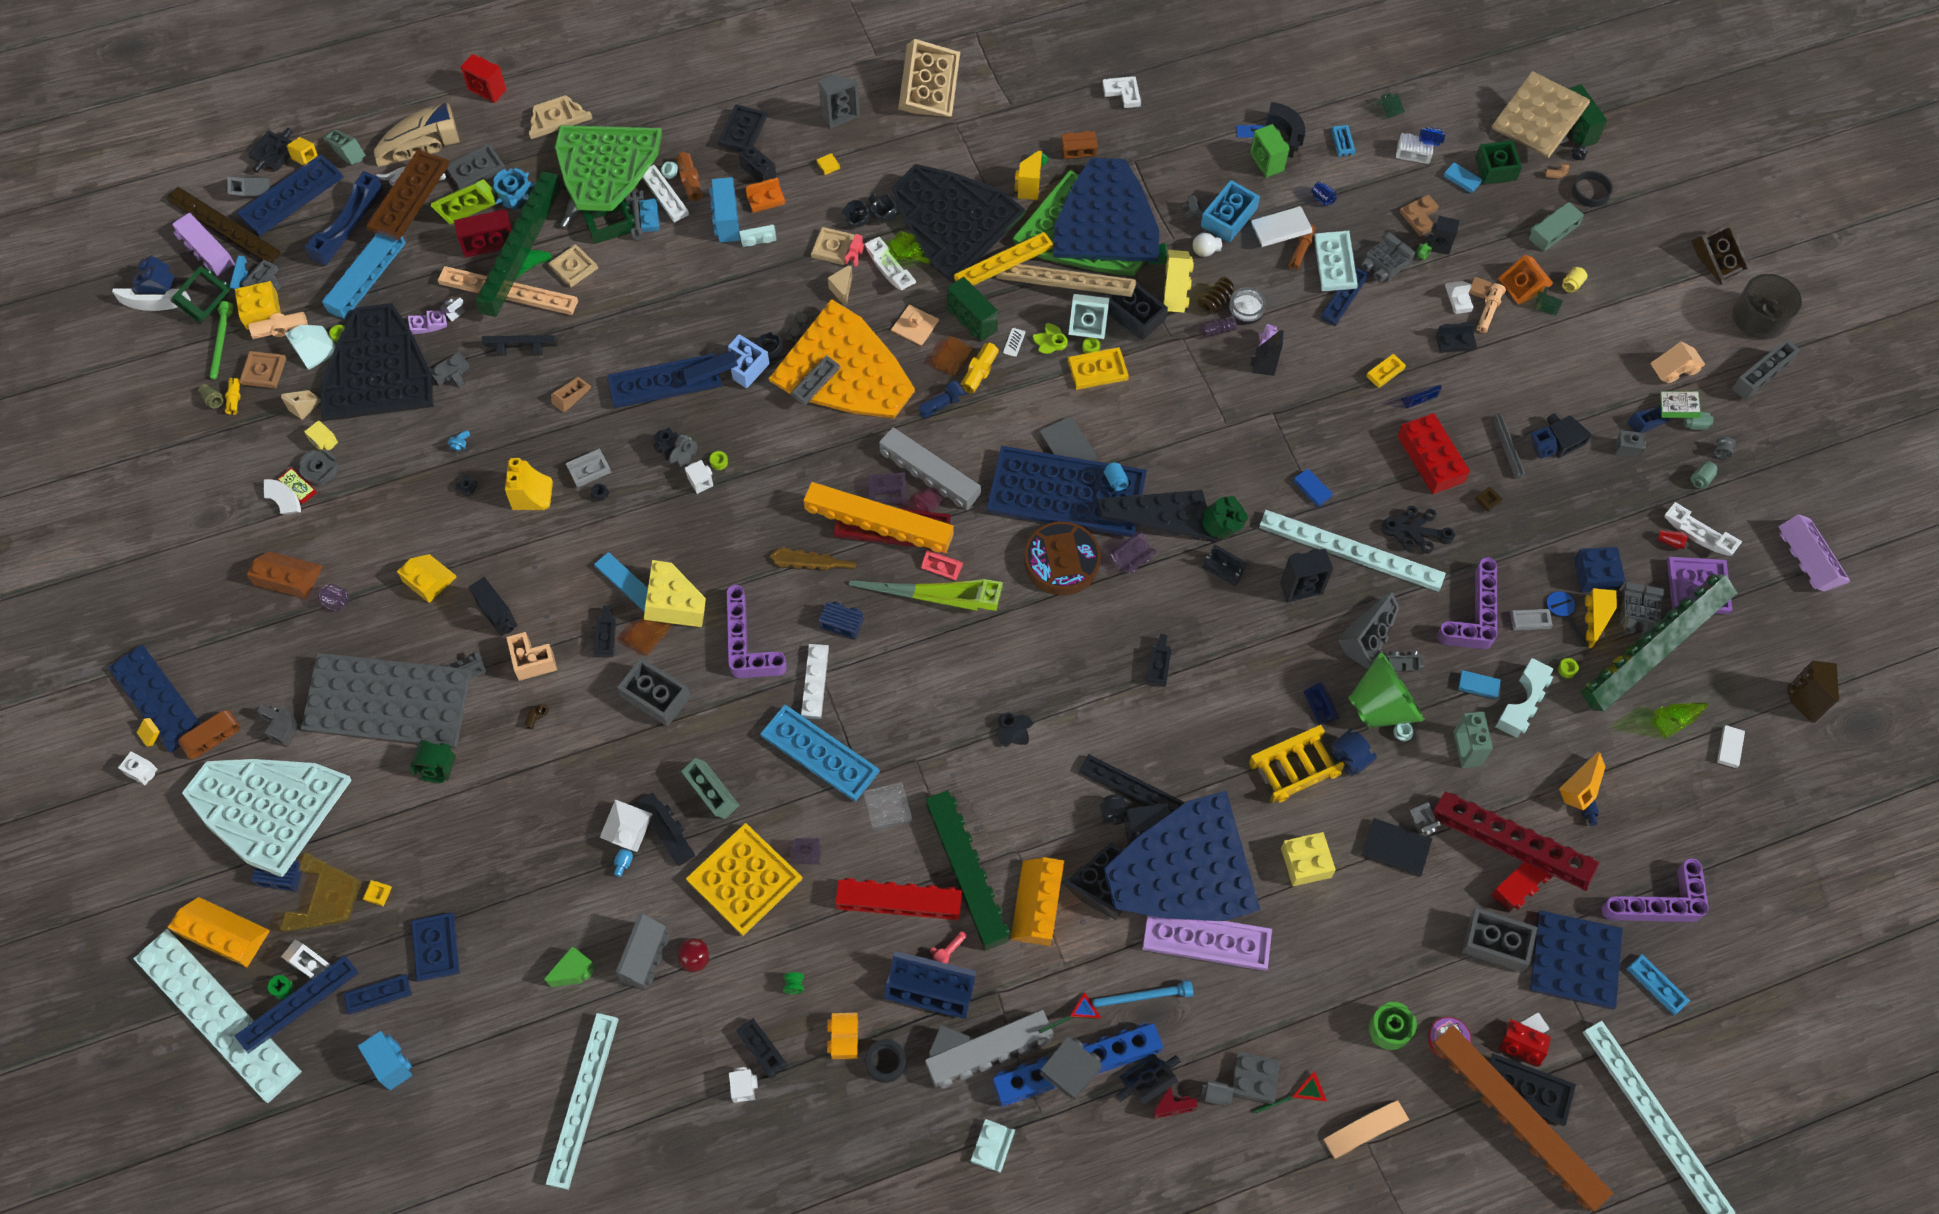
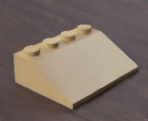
M917 39L908 43L898 109L914 114L952 117L960 52Z

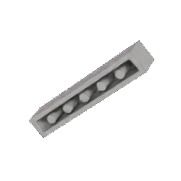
M894 427L879 442L880 452L884 457L895 461L900 468L904 467L912 476L923 480L928 487L938 490L943 497L951 499L956 506L968 510L981 495V486Z
M1044 1011L1036 1012L926 1059V1067L935 1088L941 1087V1089L951 1086L953 1084L952 1081L956 1079L965 1080L971 1077L972 1073L977 1070L981 1072L986 1071L992 1067V1064L998 1061L1000 1063L1007 1062L1012 1059V1055L1017 1053L1023 1055L1031 1051V1047L1039 1044L1041 1047L1050 1043V1039L1053 1038L1052 1028L1043 1033L1038 1032L1039 1029L1049 1025Z

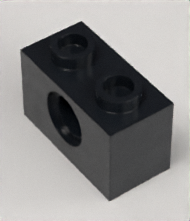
M750 145L739 154L741 168L759 183L777 177L775 163L753 145Z
M1439 216L1437 222H1433L1431 228L1433 233H1429L1427 243H1430L1429 247L1432 248L1431 251L1449 255L1457 235L1460 220Z

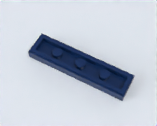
M1355 267L1357 289L1338 290L1320 319L1336 326L1368 279L1369 274Z

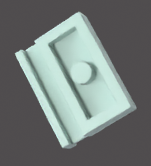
M985 1119L971 1163L1001 1173L1015 1130Z

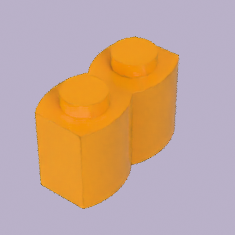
M832 1013V1019H828L827 1022L828 1032L832 1033L831 1040H827V1053H831L832 1059H858V1014Z

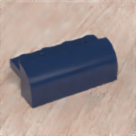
M895 951L892 958L891 971L886 982L884 999L966 1019L977 971Z

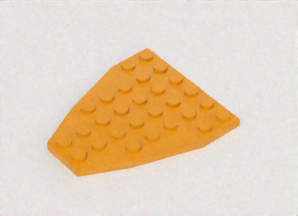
M832 299L769 377L771 383L791 394L798 384L827 355L838 363L841 369L809 401L810 403L853 414L895 419L915 392V388L895 356L859 315Z

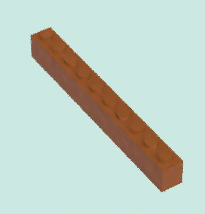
M1454 1025L1449 1026L1432 1042L1435 1046L1433 1050L1442 1059L1445 1057L1451 1063L1449 1067L1457 1075L1460 1073L1466 1079L1464 1083L1473 1092L1477 1090L1481 1094L1480 1100L1488 1108L1493 1107L1498 1112L1496 1117L1504 1125L1508 1123L1514 1129L1512 1134L1520 1142L1524 1140L1530 1146L1528 1148L1529 1152L1536 1159L1540 1157L1546 1163L1544 1165L1545 1169L1552 1176L1557 1175L1562 1180L1560 1183L1567 1192H1573L1578 1197L1576 1201L1583 1209L1595 1212L1614 1194Z

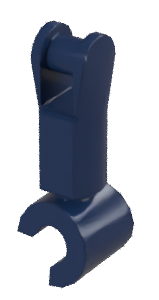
M952 381L947 385L945 392L919 406L920 415L923 418H928L936 411L949 405L950 400L953 403L960 402L958 397L965 396L967 393L958 381Z

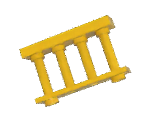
M1322 725L1251 756L1249 765L1252 770L1257 767L1262 769L1275 791L1270 798L1271 803L1276 801L1281 803L1298 791L1329 777L1334 779L1342 774L1341 772L1345 764L1340 762L1334 765L1321 743L1325 732ZM1314 745L1327 769L1317 773L1304 751V746ZM1291 752L1297 753L1310 777L1300 781L1286 758L1287 754ZM1276 759L1281 763L1292 785L1282 789L1269 766L1271 761Z

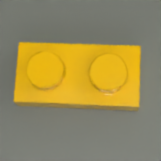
M1392 354L1370 370L1366 377L1380 388L1402 372L1406 365L1397 356Z

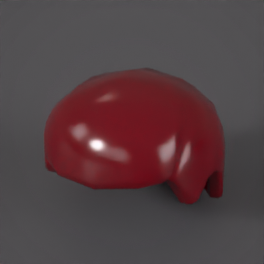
M697 938L684 940L678 947L677 952L680 966L688 972L703 970L709 962L707 944Z

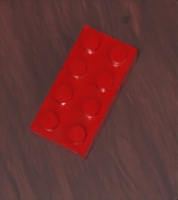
M1435 413L1401 425L1397 437L1432 495L1465 483L1470 470Z

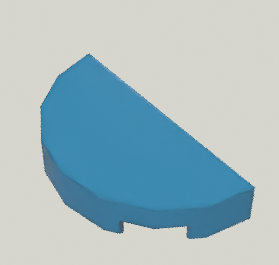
M238 256L230 284V288L233 290L240 288L241 284L248 277V271H245L247 260L244 256Z

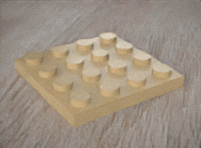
M1532 71L1493 123L1492 129L1549 158L1589 105L1590 100Z

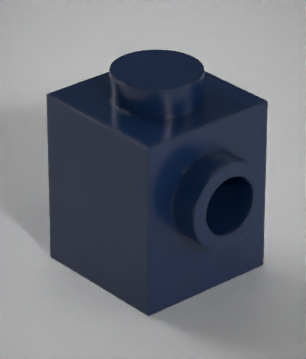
M1548 426L1531 433L1532 446L1540 459L1558 452L1556 438Z

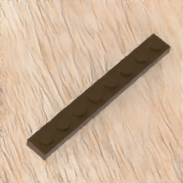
M179 186L166 197L169 203L187 214L191 213L196 220L261 261L264 259L273 263L281 255L277 248Z

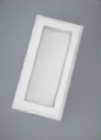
M1726 725L1723 727L1717 763L1733 768L1739 767L1745 731Z

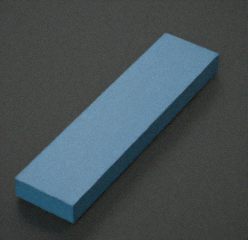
M608 552L594 564L595 567L645 613L648 588Z

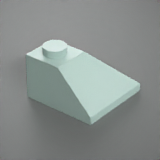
M299 325L285 333L290 344L308 370L331 358L336 344L323 326Z

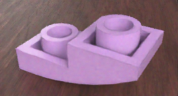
M426 311V315L408 316V327L412 334L437 331L447 327L446 316L443 311Z

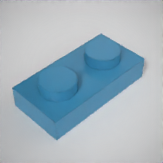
M657 198L639 200L642 231H660Z

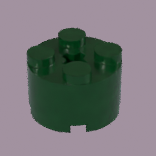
M1221 497L1203 511L1204 519L1202 522L1210 536L1225 540L1244 527L1248 520V515L1236 497Z
M421 740L414 752L409 771L414 776L418 773L424 781L443 783L445 779L446 781L449 780L456 755L450 750L451 746L446 743L438 745L427 740Z

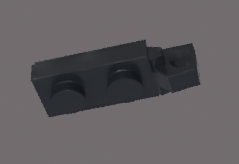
M603 605L602 616L596 618L594 657H614L617 621L616 616H612L611 605Z
M1160 634L1158 644L1153 643L1146 684L1166 687L1171 656V646L1166 645L1168 636L1166 634Z

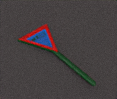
M1084 992L1070 1015L1039 1029L1038 1032L1043 1033L1072 1018H1102Z

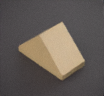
M846 266L828 277L829 289L843 305H847L852 281V266Z
M309 390L281 395L288 410L301 420L321 402V399Z

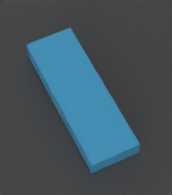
M1643 954L1627 968L1674 1016L1690 1001Z

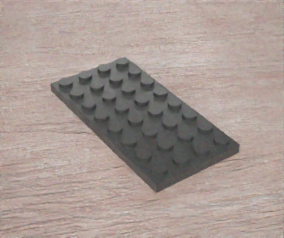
M317 653L301 730L419 744L421 740H427L434 744L446 743L452 748H457L472 671L470 669Z

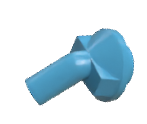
M465 430L458 434L456 438L450 437L447 442L450 445V449L457 452L465 450L467 442L464 439L470 436V432Z

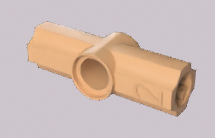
M304 312L290 315L275 313L267 320L249 323V330L253 339L269 335L283 337L286 336L285 333L299 325H308Z

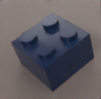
M1618 547L1583 548L1579 550L1574 558L1581 593L1591 592L1593 588L1619 591L1625 582Z

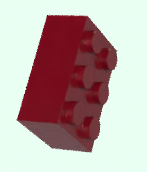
M507 209L454 220L457 238L465 258L501 251L513 228Z

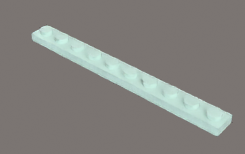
M1265 510L1259 529L1319 550L1326 548L1327 553L1437 592L1440 591L1446 574L1445 572Z
M1603 1021L1582 1032L1707 1214H1735L1733 1208Z

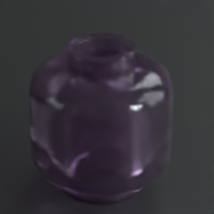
M331 583L323 586L319 591L318 599L321 606L337 612L342 607L345 608L349 603L347 590Z

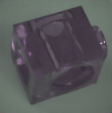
M795 838V845H791V858H794L795 864L820 865V839ZM805 848L811 850L806 855L800 853L801 850Z

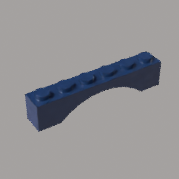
M365 171L361 173L353 185L349 200L340 216L327 229L314 234L305 246L311 260L326 266L382 193L383 187L377 176Z

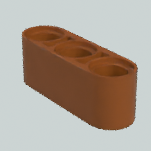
M224 710L183 735L178 743L189 759H195L236 734L240 730V725L231 711Z

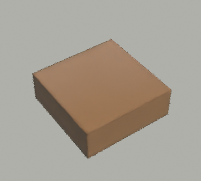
M1475 277L1469 294L1485 299L1492 282Z

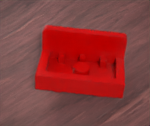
M1510 1019L1499 1049L1540 1067L1548 1053L1551 1036Z

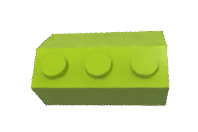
M482 179L437 199L431 203V207L449 224H453L454 220L466 218L495 205L492 187Z

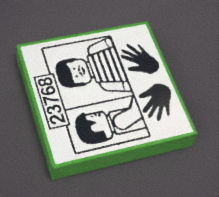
M1660 391L1662 418H1700L1699 391Z

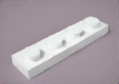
M655 165L650 166L642 179L673 222L688 216V209Z
M809 644L801 716L806 719H821L829 645Z

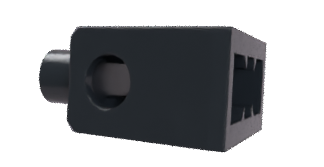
M1553 413L1546 419L1550 424V430L1556 438L1558 452L1555 454L1559 459L1586 445L1592 436L1572 416H1567L1560 420Z

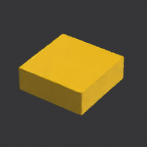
M832 153L817 159V164L824 175L840 169V165Z
M150 718L143 719L137 731V734L147 747L153 746L160 733Z
M371 880L363 900L384 907L392 887Z

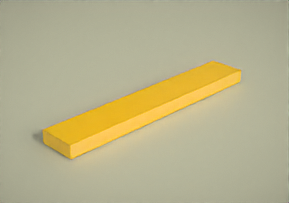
M1043 232L954 274V279L957 281L964 276L974 286L1052 249L1053 243Z

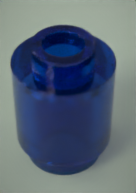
M1427 126L1426 128H1421L1419 141L1423 144L1440 146V143H1444L1445 133H1443V129Z
M1318 181L1311 190L1313 196L1325 206L1332 205L1337 199V192L1325 182Z

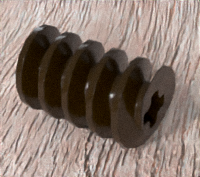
M1221 277L1198 300L1199 306L1204 311L1216 314L1226 304V301H1229L1235 295L1232 281L1227 277Z

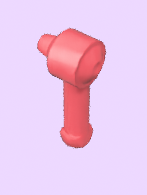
M961 931L945 949L933 947L930 950L932 960L947 964L950 954L966 940L967 934Z

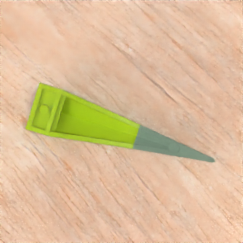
M981 579L951 583L898 584L851 580L849 585L976 611L979 608L997 611L1003 582Z

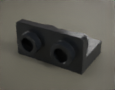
M1462 322L1460 324H1444L1439 326L1436 338L1440 353L1476 350L1477 344L1473 333L1475 323Z

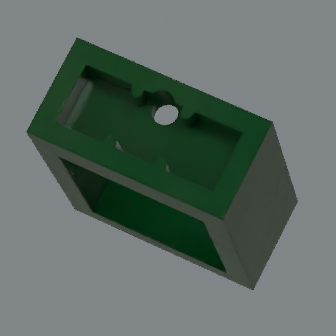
M622 200L613 211L582 210L594 244L632 233L631 229H633L635 220L633 215L628 213L630 208L627 201L624 202ZM617 211L622 212L625 221L597 230L593 219Z
M202 266L193 273L171 299L173 304L200 325L231 290L226 282L218 280L208 268H203ZM199 275L222 292L205 312L182 295Z

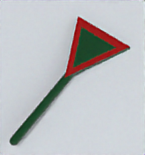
M1314 1071L1295 1094L1277 1100L1274 1104L1259 1107L1254 1110V1113H1259L1295 1098L1327 1102V1099Z

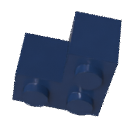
M152 255L141 259L138 264V273L132 280L134 284L131 290L140 295H161L170 290L175 276L168 272L170 266Z

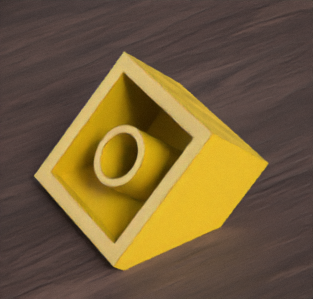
M1037 151L1022 161L1019 170H1016L1015 191L1018 192V199L1038 200L1042 151Z
M430 554L411 558L397 571L402 582L428 603L436 598L457 577Z

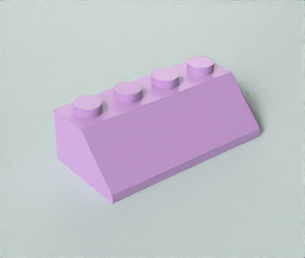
M1798 514L1778 526L1781 530L1780 536L1785 542L1788 541L1790 544V552L1795 558L1798 557L1800 560L1799 566L1804 573H1808L1810 576L1809 582L1814 589L1827 591L1850 582V579L1810 518Z

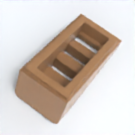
M577 377L551 394L552 404L562 412H565L591 389V386L580 377Z

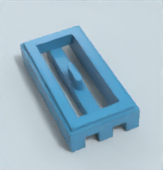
M1349 126L1332 127L1331 134L1338 157H1341L1342 154L1344 156H1348V154H1351V156L1355 155L1356 151ZM1342 130H1344V132H1345L1349 149H1347V147H1346L1345 138H1344V136H1343Z

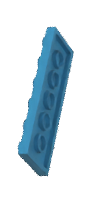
M787 705L781 708L761 733L763 739L854 802L859 799L880 772L879 768Z

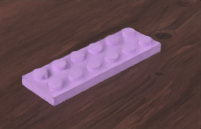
M1147 916L1143 950L1267 971L1272 929L1228 921L1167 919Z

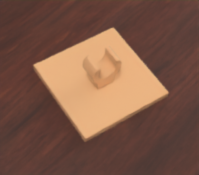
M909 304L891 331L922 346L940 319Z

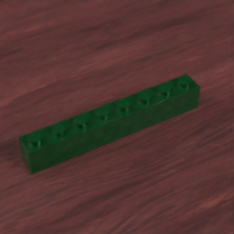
M949 790L926 798V807L959 889L962 891L963 899L984 951L1008 943L1009 927L1007 923L1003 924L1001 916H1003L999 904L995 905L993 898L995 894L992 886H987L985 879H988L984 867L980 868L978 861H980L979 854L976 849L973 850L970 843L973 841L969 831L965 832L963 827L965 825L963 815L961 813L958 814L956 810L958 804L955 796H951Z

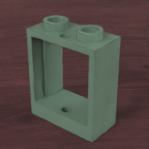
M1464 713L1453 731L1461 768L1481 767L1493 749L1485 713Z

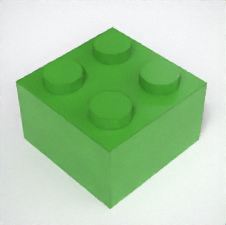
M1273 124L1255 130L1250 154L1265 177L1284 171L1289 145L1282 139L1280 131L1276 130Z

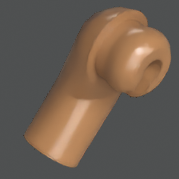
M1561 163L1560 168L1557 170L1546 169L1545 177L1561 179L1568 174L1569 164Z

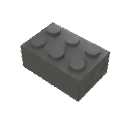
M643 658L639 659L617 687L621 698L667 727L691 698L689 688Z
M1475 908L1469 917L1461 953L1523 973L1530 964L1538 927Z

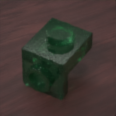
M1391 92L1381 96L1382 100L1377 102L1378 105H1383L1388 119L1405 112L1398 93L1391 95Z

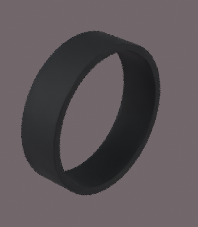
M1597 171L1581 173L1576 178L1572 187L1574 198L1580 204L1587 207H1600L1609 200L1613 191L1610 179ZM1583 179L1597 180L1606 187L1608 196L1602 199L1587 198L1580 193L1577 183Z

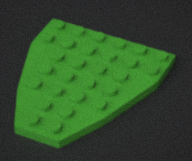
M560 125L555 149L565 187L577 210L613 211L636 187L657 158L662 138V128Z
M1071 170L1013 238V243L1017 245L1045 232L1053 243V248L1037 255L1039 258L1095 272L1134 276L1145 263L1143 261L1053 258L1055 223L1074 182L1079 176Z

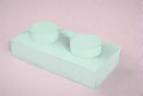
M774 225L740 231L742 247L777 241Z

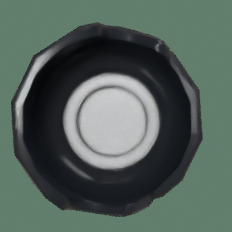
M853 200L844 207L843 216L850 226L860 228L870 220L871 212L864 201Z
M773 332L762 334L755 343L768 352L769 359L778 356L782 350V340L779 334L776 335Z

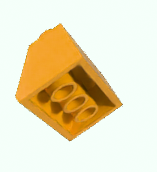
M1046 857L1023 860L1010 940L1051 946L1064 860Z
M200 897L180 908L168 926L175 934L246 968L270 932L269 929Z

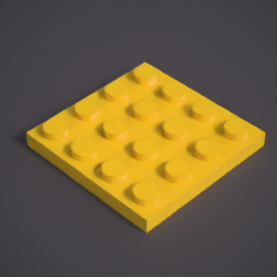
M747 823L739 828L686 878V881L742 936L802 880V876Z

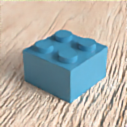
M379 1031L358 1045L378 1081L389 1090H392L413 1076L409 1070L412 1068L411 1063L406 1056L402 1055L400 1045L390 1034L386 1036L382 1031Z

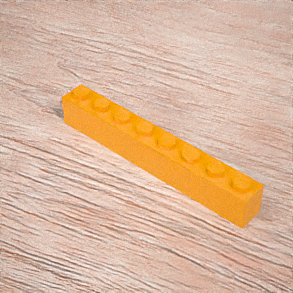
M811 482L803 500L804 508L809 513L821 514L828 519H837L847 525L853 524L863 530H872L883 536H892L899 541H908L918 547L924 546L938 553H947L954 535L953 525Z

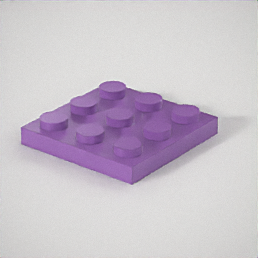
M1669 557L1667 559L1672 609H1675L1682 599L1691 595L1696 587L1701 586L1708 576L1717 574L1727 575L1728 577L1727 561ZM1731 599L1716 613L1731 614L1733 611Z

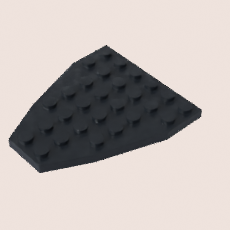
M915 164L891 187L904 222L928 263L952 283L956 282L954 274L973 266L1026 214V209L1001 189L951 171Z
M393 304L356 307L337 341L321 385V417L323 421L434 407L433 376L410 328Z

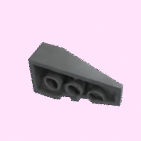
M1392 592L1386 594L1352 623L1338 640L1345 655L1369 669L1377 655L1381 652L1383 653L1381 650L1383 643H1387L1389 638L1387 636L1388 629L1393 626L1399 610V605Z

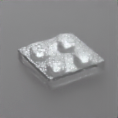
M902 782L863 791L873 831L912 821Z

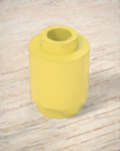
M1580 267L1572 268L1563 280V289L1569 293L1577 291L1587 279L1586 271Z

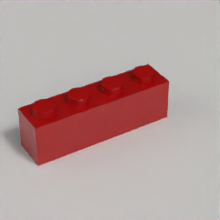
M1551 855L1552 858L1558 859L1557 856ZM1524 862L1495 889L1491 896L1509 913L1514 908L1518 911L1526 903L1524 898L1527 895L1530 897L1535 895L1540 889L1538 885L1541 882L1546 884L1553 875Z

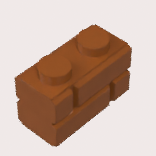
M1086 130L1080 133L1067 132L1061 134L1063 159L1097 156L1098 144L1095 131L1090 132Z

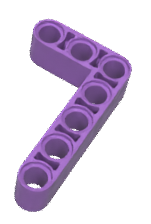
M1483 558L1475 571V624L1452 621L1444 622L1437 633V640L1441 644L1488 649L1497 637V564L1492 558Z
M739 585L730 586L727 590L728 656L731 674L736 678L779 676L784 674L787 670V664L783 653H748L744 589ZM735 595H740L739 598H733ZM736 612H740V613H741V614H739V615H737V616L733 615V614L736 613ZM737 629L741 630L739 633H734ZM736 647H742V649L738 651L734 650V648ZM775 662H782L778 666L773 665ZM756 663H762L759 667L754 666ZM738 664L743 665L740 668H734Z
M1691 858L1678 868L1677 877L1681 898L1614 896L1608 899L1601 907L1603 917L1614 921L1696 922L1707 914L1709 909L1701 863ZM1687 868H1690L1693 874L1688 872ZM1689 887H1692L1696 893H1693ZM1610 905L1614 906L1617 912H1614L1610 908ZM1630 905L1634 906L1637 909V912H1634L1631 909ZM1651 906L1656 907V909L1658 910V913H1657V912H1654V911L1652 910ZM1672 906H1674L1675 908H1677L1678 913H1676V912L1672 909ZM1692 907L1697 908L1699 913H1696Z

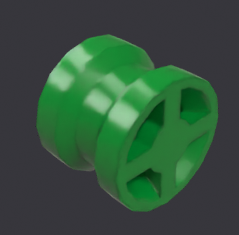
M798 972L783 974V980L785 981L784 993L801 994L804 992V987L802 986L804 974Z
M277 975L269 981L268 991L275 998L284 1000L293 994L294 984L287 977Z

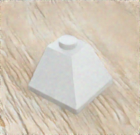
M615 800L600 838L638 852L653 814Z

